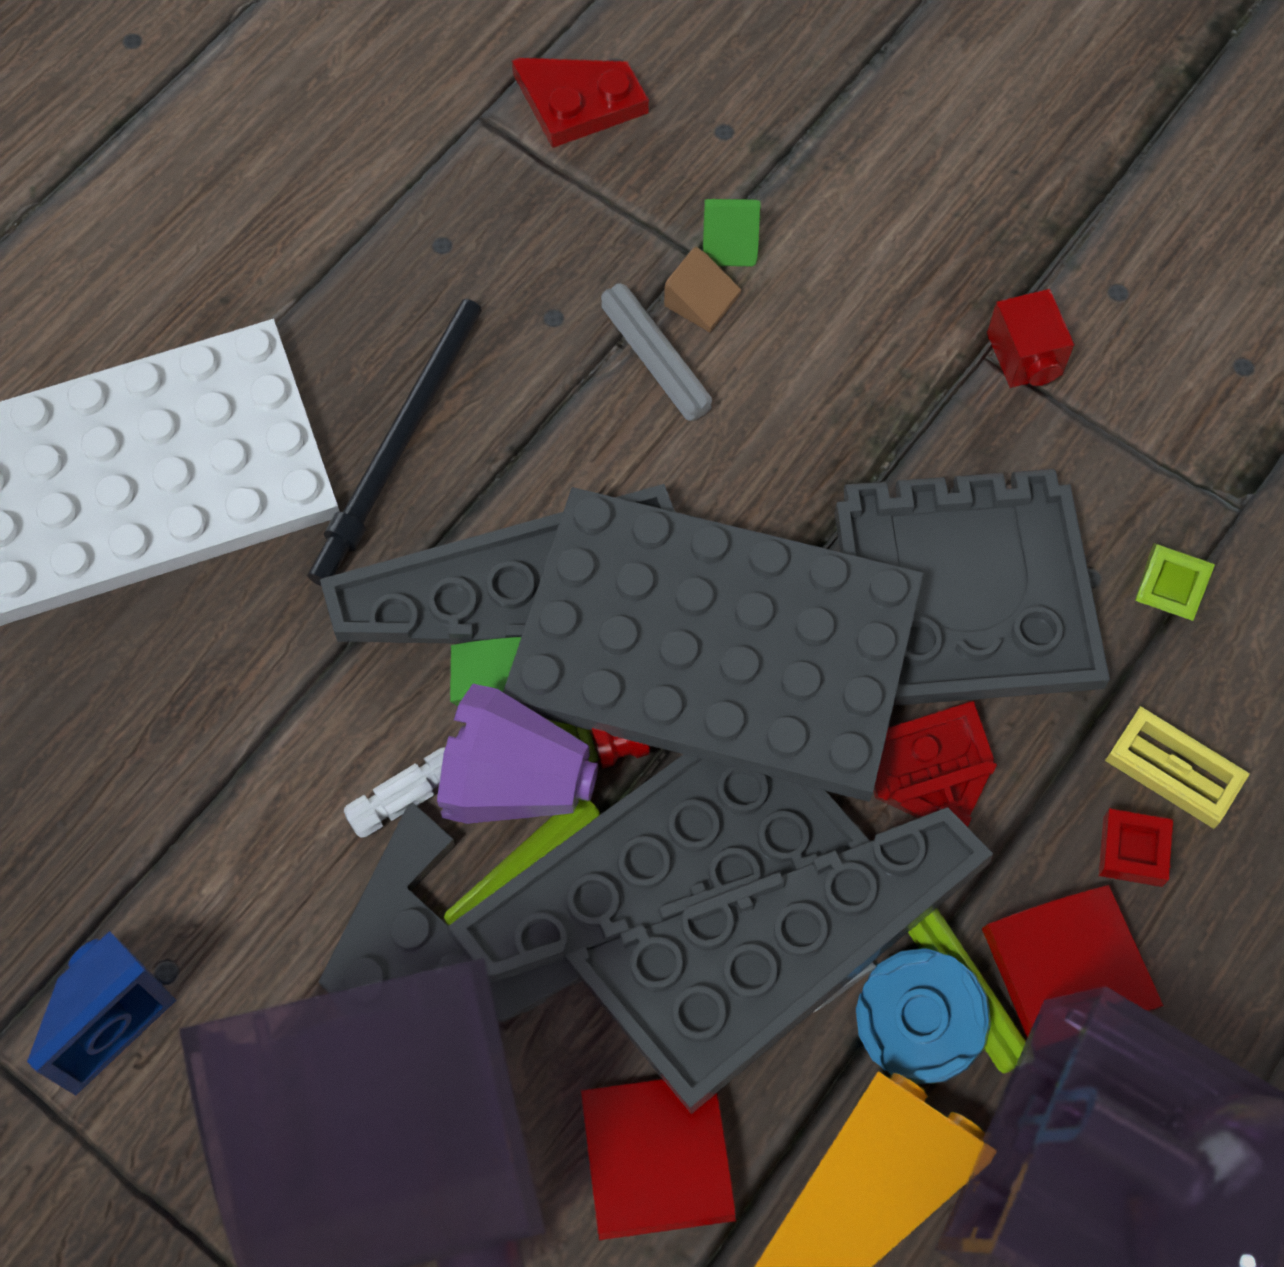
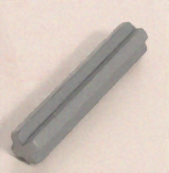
M621 283L616 284L611 289H606L601 295L602 309L684 418L689 421H695L701 416L706 415L711 410L712 397L630 289Z

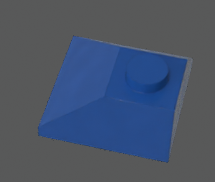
M110 931L101 939H93L87 942L71 957L68 963L69 969L57 979L27 1060L37 1073L75 1096L177 1001Z

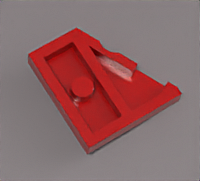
M517 58L512 60L513 75L552 148L649 114V99L627 61Z

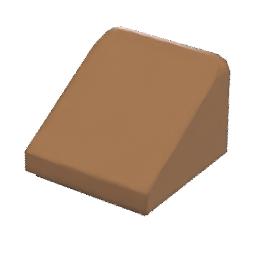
M694 247L666 281L664 306L704 330L711 332L741 295V289L705 252Z

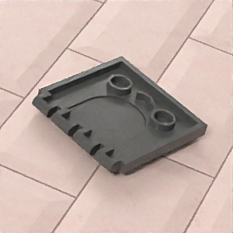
M1055 469L1012 472V489H1006L1003 473L955 476L953 482L954 493H948L944 477L897 480L895 498H889L886 481L844 485V501L836 503L834 512L840 552L924 573L893 706L1105 689L1110 681L1071 485H1059Z

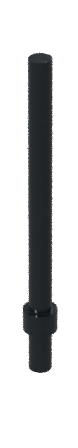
M463 299L346 507L343 512H336L324 532V537L327 540L307 574V577L313 583L321 586L320 579L335 575L347 552L356 550L366 532V527L363 524L482 312L481 307L475 301L470 299Z

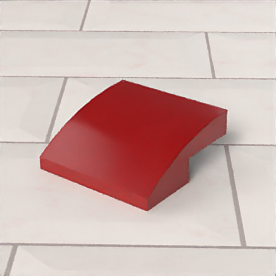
M1109 885L1073 894L1015 913L981 928L1033 1052L1083 1038L1100 1028L1148 1015L1164 1006Z
M663 1079L581 1090L599 1241L736 1221L717 1093L691 1114Z

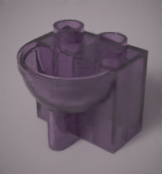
M1106 986L1044 1000L985 1134L982 1149L967 1183L960 1191L935 1250L964 1267H1284V1092Z

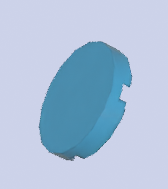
M930 949L901 951L879 963L869 975V979L864 984L856 1006L858 1034L870 1058L891 1075L893 1073L900 1074L915 1084L946 1082L968 1070L985 1049L991 1026L988 996L976 975L954 957Z

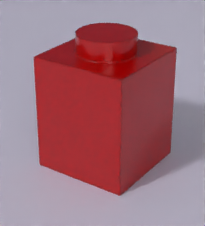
M1046 289L996 302L987 335L1009 388L1029 383L1032 386H1041L1063 375L1075 344L1051 290Z

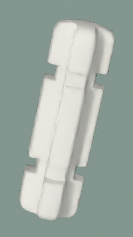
M445 747L439 748L424 758L426 763L423 766L419 767L415 763L372 789L375 793L372 797L367 799L365 795H362L346 805L344 808L345 817L354 832L360 838L367 837L383 827L381 823L383 819L388 817L393 821L404 814L406 808L412 802L417 806L434 795L432 790L439 786Z

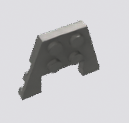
M412 802L400 819L318 983L415 1075L487 1035L488 1031L546 1002L545 999L572 984L580 983L581 979L564 958L491 984L486 983L449 935L448 925L411 892L455 847L453 838Z

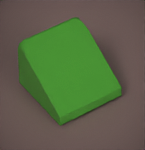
M705 199L703 252L718 266L752 267L756 265L758 259L760 200Z

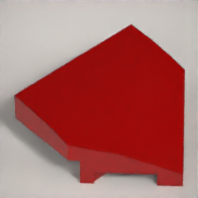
M974 701L889 727L873 790L875 798L917 818L948 807L968 827L972 819L970 816L989 775L993 774L997 766L993 762L994 757Z

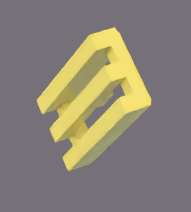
M1141 706L1105 760L1213 829L1221 822L1250 775L1247 771ZM1140 730L1227 783V786L1223 789L1194 771L1192 766L1173 754L1165 753L1137 734Z

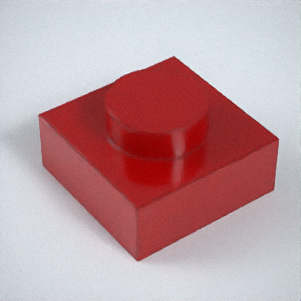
M1109 808L1103 816L1098 876L1163 887L1169 881L1173 819Z

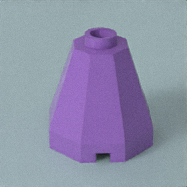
M473 683L460 701L454 718L455 721L466 723V726L461 727L457 738L448 737L443 754L437 797L438 806L443 808L441 811L442 818L470 824L574 813L579 799L590 801L596 783L598 763L589 762V745L502 691Z

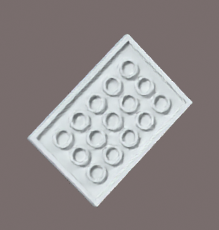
M274 319L0 402V626L329 521L336 512H340Z

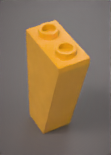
M878 1071L754 1267H873L988 1165L996 1150L983 1142L986 1134L969 1119L954 1112H951L947 1118L926 1104L924 1101L927 1098V1094L917 1084L900 1074L893 1073L889 1079Z

